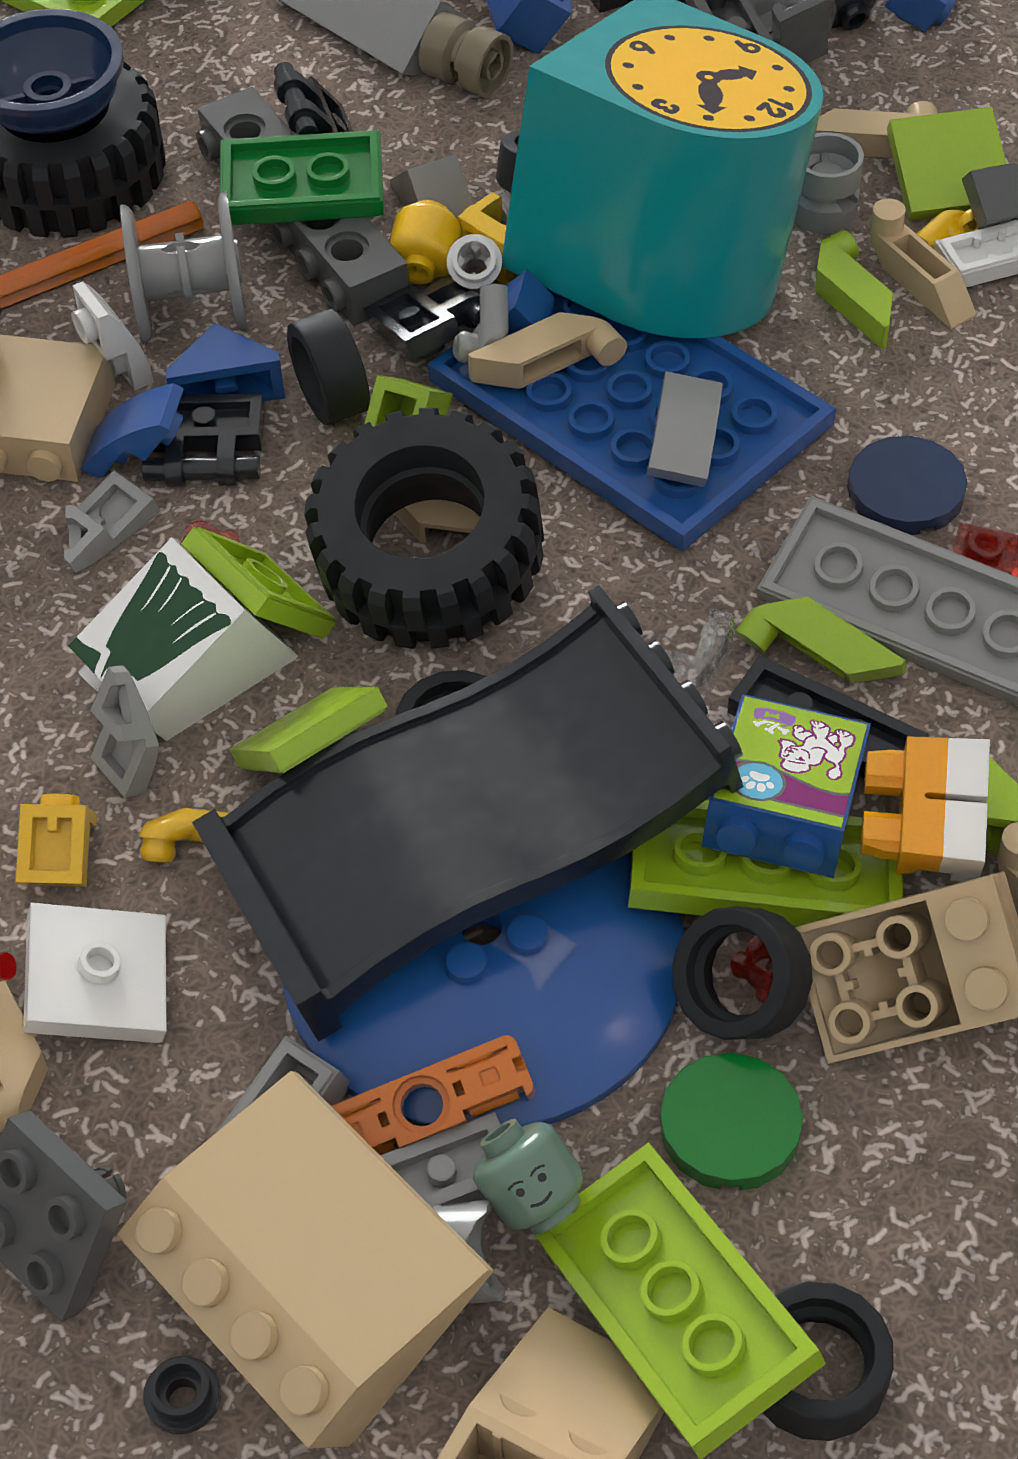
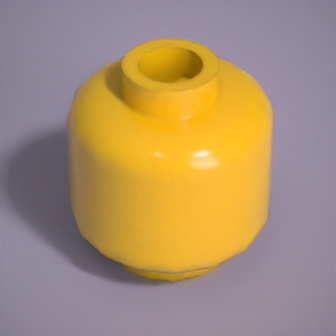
M421 200L404 206L397 212L389 243L407 262L409 281L416 284H426L432 282L437 277L442 276L446 278L450 275L447 268L448 252L451 246L462 237V229L458 219L445 205L433 200Z

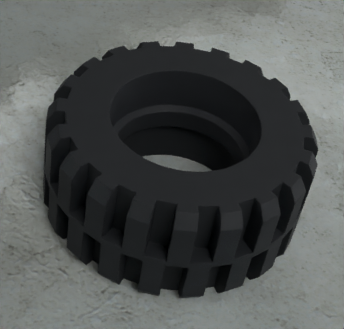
M124 62L122 71L117 79L116 91L110 102L97 116L78 127L56 133L29 134L14 131L0 125V220L2 219L4 226L19 233L24 227L29 228L30 234L38 237L48 238L49 232H60L62 238L77 236V230L90 228L92 233L107 229L108 221L116 219L120 223V205H126L133 211L134 205L142 208L153 196L152 189L157 190L164 176L163 169L166 165V156L156 99L153 90L148 86V82L134 68L131 69Z
M419 408V414L403 416L402 410L386 414V422L374 427L368 422L353 431L355 439L349 444H346L343 440L339 442L327 455L330 467L320 466L312 479L311 488L313 494H310L305 503L304 516L308 526L305 532L322 586L328 599L335 601L338 613L349 624L358 625L360 623L363 634L377 641H384L387 635L393 636L395 646L410 649L416 648L417 641H430L431 649L450 647L449 639L464 635L468 642L484 635L482 626L492 621L497 626L513 614L511 601L515 600L518 603L525 601L534 587L532 576L541 570L544 557L542 542L545 539L537 485L532 469L526 466L524 454L512 441L503 440L501 430L485 421H482L479 426L474 425L473 416L470 414L452 410L450 416L439 415L438 408ZM426 500H447L462 504L480 516L473 531L461 543L434 556L423 558L400 557L387 553L372 543L377 531L390 516L413 503Z

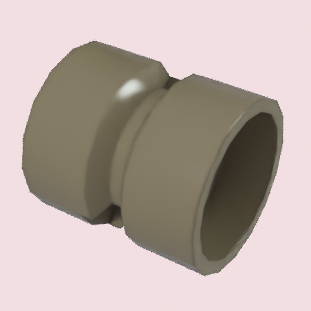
M440 12L431 20L422 37L418 55L419 66L422 72L449 84L457 82V87L487 99L507 79L513 60V42L510 36L483 25L476 26L474 22L451 12Z

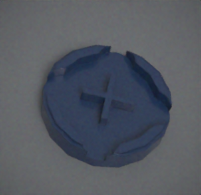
M913 436L886 437L871 443L854 458L849 472L847 489L849 498L851 496V499L855 502V510L859 515L909 535H919L920 529L935 526L934 531L947 526L960 513L968 482L963 465L950 450L932 440Z

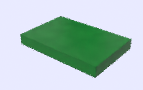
M380 130L221 140L220 194L227 191L232 225L384 216Z

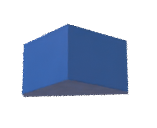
M216 323L209 327L165 370L167 384L175 383L184 388L182 395L262 393L264 402L285 398L279 353Z

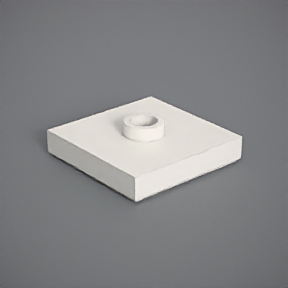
M30 903L26 931L23 1033L151 1043L162 1042L166 1034L165 915Z

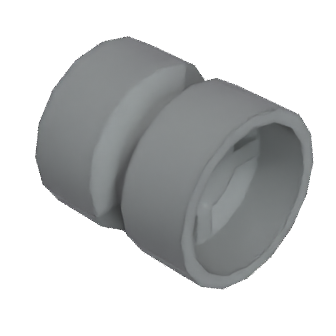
M815 133L794 221L800 228L812 233L830 234L850 227L856 220L864 152L860 144L854 139L840 133Z

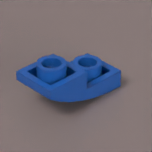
M175 383L159 386L142 392L116 407L95 428L80 470L94 477L102 478L114 462L123 465L131 454L145 461L159 443L168 446L177 434L183 420V415L177 412V408L184 388Z

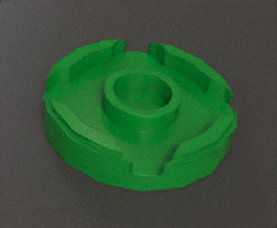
M736 1053L704 1056L682 1068L668 1085L660 1111L661 1134L664 1149L681 1172L703 1186L721 1189V1185L729 1187L740 1186V1190L758 1188L783 1173L797 1154L803 1115L798 1094L782 1072L759 1058Z

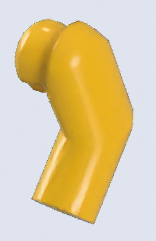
M971 208L967 211L947 210L938 214L916 234L934 249L935 241L975 231L978 228Z
M181 808L147 821L138 836L143 837V843L140 848L141 857L146 861L168 863L174 860L176 856V841L203 842L192 822L212 810ZM216 811L220 817H224L230 813Z

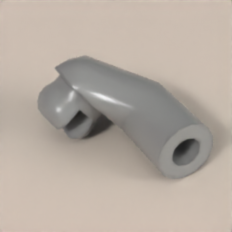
M486 284L480 286V323L473 333L462 331L455 336L453 355L457 361L468 362L469 353L507 336L509 318L508 287L506 285Z

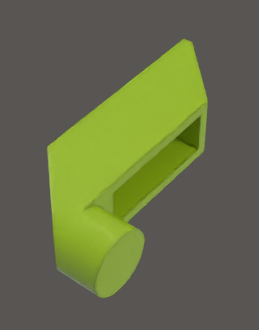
M840 230L821 240L815 292L876 345L884 349L887 346L893 292L855 261L859 254L857 242L851 233L846 230Z
M808 596L755 607L748 612L734 631L742 641L761 653H765L775 638L779 636L849 683L902 676L907 671L906 662L903 658Z

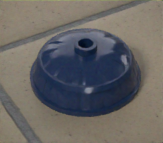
M67 9L32 10L1 19L0 125L23 133L48 134L78 127L97 116L113 97L117 87V79L123 68V49L116 32L99 18Z

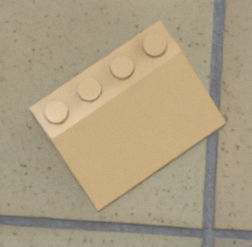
M294 1071L287 1073L162 1177L117 1233L122 1242L308 1449L349 1447L356 1441L494 1272L463 1238L298 1072Z

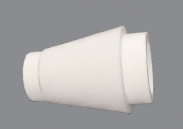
M470 234L458 239L451 246L447 256V268L451 277L459 285L476 293L480 292V286L492 284L502 267V255L496 243L490 238L479 234ZM474 267H481L484 269V271L479 274H475V272H473V274L468 273V271Z

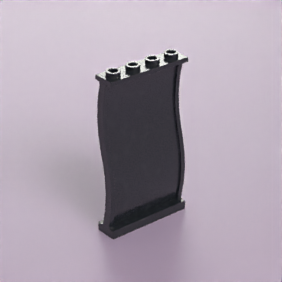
M599 585L588 591L591 599L589 607L546 641L504 668L464 689L357 731L330 745L266 784L224 817H220L216 810L213 809L192 822L295 1005L318 1042L342 1028L338 1020L341 1012L387 976L430 948L480 921L589 875L635 850L681 820L723 786H726L732 794L744 787L736 763V759L743 756V753L733 732L723 721L713 725L706 716L708 709L699 691L688 679L682 683L677 681L673 676L675 670L667 653L658 641L653 640L648 644L641 637L643 635L641 626L633 611L624 601L615 605Z

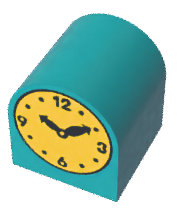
M677 0L631 1L529 66L502 253V267L517 275L528 269L545 288L613 321L652 334L678 338H710L736 333L755 325L770 312L776 300L823 104L824 94L819 78L807 63L783 46Z

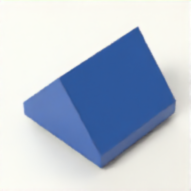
M528 269L506 285L508 287L509 318L507 336L552 315L555 297Z

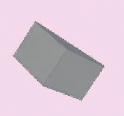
M457 154L407 169L390 179V186L403 206L421 200H433L445 205L457 218L466 208L473 205Z

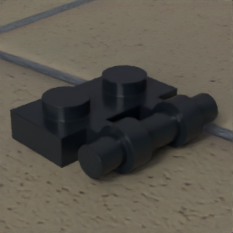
M289 62L277 64L274 68V90L279 101L287 106L285 118L291 131L297 135L353 132L343 105L312 76L306 79L301 73L295 71L293 65Z
M440 276L435 278L430 286L422 290L409 285L365 307L364 311L370 327L413 361L417 358H428L440 353L445 348L446 343L454 340L455 336L460 333L458 326L464 324L468 328H476L480 323V295L459 285L452 277L445 278Z
M263 394L182 395L177 412L183 415V420L177 434L168 446L159 443L153 450V452H165L164 458H147L145 461L142 460L143 481H165L167 487L185 486L186 480H217L219 486L237 485V479H260L259 456H238V451L262 449L265 412ZM217 451V457H187V452Z

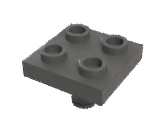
M31 1110L9 1117L0 1138V1262L63 1322L78 1315L86 1307L127 1204L125 1199L126 1190L119 1174L104 1180V1178L111 1176L113 1168L110 1166H101L97 1169L90 1167Z

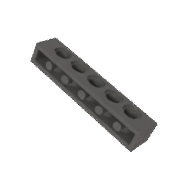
M253 86L198 108L201 131L196 133V139L199 149L208 162L215 160L219 166L221 140L295 135ZM368 217L268 223L277 246L281 250L289 248L295 256L297 266L303 277L308 281L314 279L321 287L328 307L336 312L340 310L353 326L368 320L364 311L365 307L409 286L407 262Z

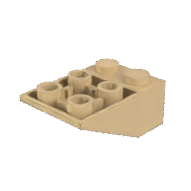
M1005 871L794 927L800 932L811 955L813 983L809 998L828 1064L1018 1018V916Z
M548 1307L469 1404L437 1459H639L664 1411L610 1339Z

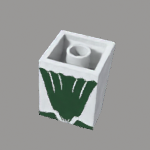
M172 537L68 645L85 664L78 673L97 692L107 668L123 665L129 671L136 684L155 733L166 741L298 657L260 617L255 616L191 553Z

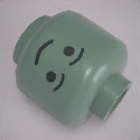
M511 1119L496 1127L480 1142V1146L485 1154L475 1166L473 1180L484 1198L490 1201L492 1209L506 1227L516 1231L529 1228L533 1234H541L565 1220L580 1204L581 1199L577 1192L582 1186L583 1170L551 1125L535 1122L521 1127L516 1119Z

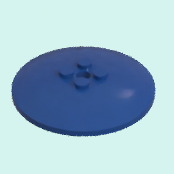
M631 851L589 875L480 921L430 948L387 976L341 1012L338 1020L342 1028L319 1042L284 984L283 990L290 1017L305 1047L338 1069L350 1081L347 1086V1093L353 1097L501 1036L509 1035L518 1044L535 1086V1096L529 1101L524 1091L519 1093L520 1099L475 1118L468 1114L466 1118L470 1122L495 1112L500 1124L511 1119H516L521 1127L535 1122L553 1124L578 1114L605 1099L625 1084L645 1064L660 1044L671 1024L679 1003L673 990L672 963L678 942L684 934L680 913L628 908ZM476 925H489L500 932L499 937L495 941L485 945L471 943L464 937V934ZM422 1087L413 1090L404 1101V1117L408 1122L416 1126L432 1124L442 1113V1096L433 1088Z

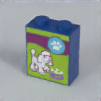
M742 694L731 731L736 737L743 756L736 759V763L744 787L732 794L726 786H723L710 796L702 847L834 878L871 723Z

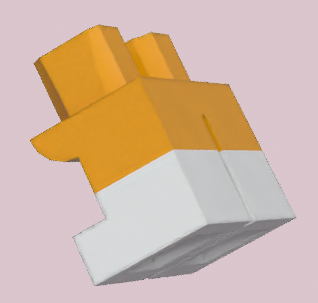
M907 736L904 751H868L865 763L864 794L900 797L899 814L864 811L860 854L896 860V874H911L917 870L949 873L950 880L964 882L979 878L985 864L986 801L988 798L990 739Z

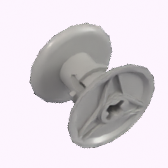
M227 191L222 192L217 199L221 235L185 239L184 233H175L176 241L140 245L134 213L128 206L120 205L127 273L141 343H147L152 337L149 301L184 296L185 302L190 303L194 302L193 295L230 290L235 323L239 328L247 330L241 283H243L237 239H234Z

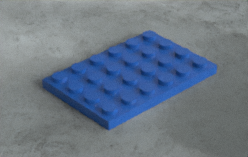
M549 289L547 290L555 297L552 315L563 312L605 320L627 342V349L622 358L613 365L603 366L591 355L520 389L471 382L469 379L468 362L463 363L456 360L453 355V346L428 363L429 381L444 391L453 393L452 396L682 552L831 428L835 421V407L720 336L710 338H678L640 331L613 321ZM665 371L723 383L709 474L704 487L646 475Z

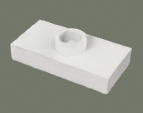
M1018 219L935 241L934 250L960 271L966 288L1018 274Z

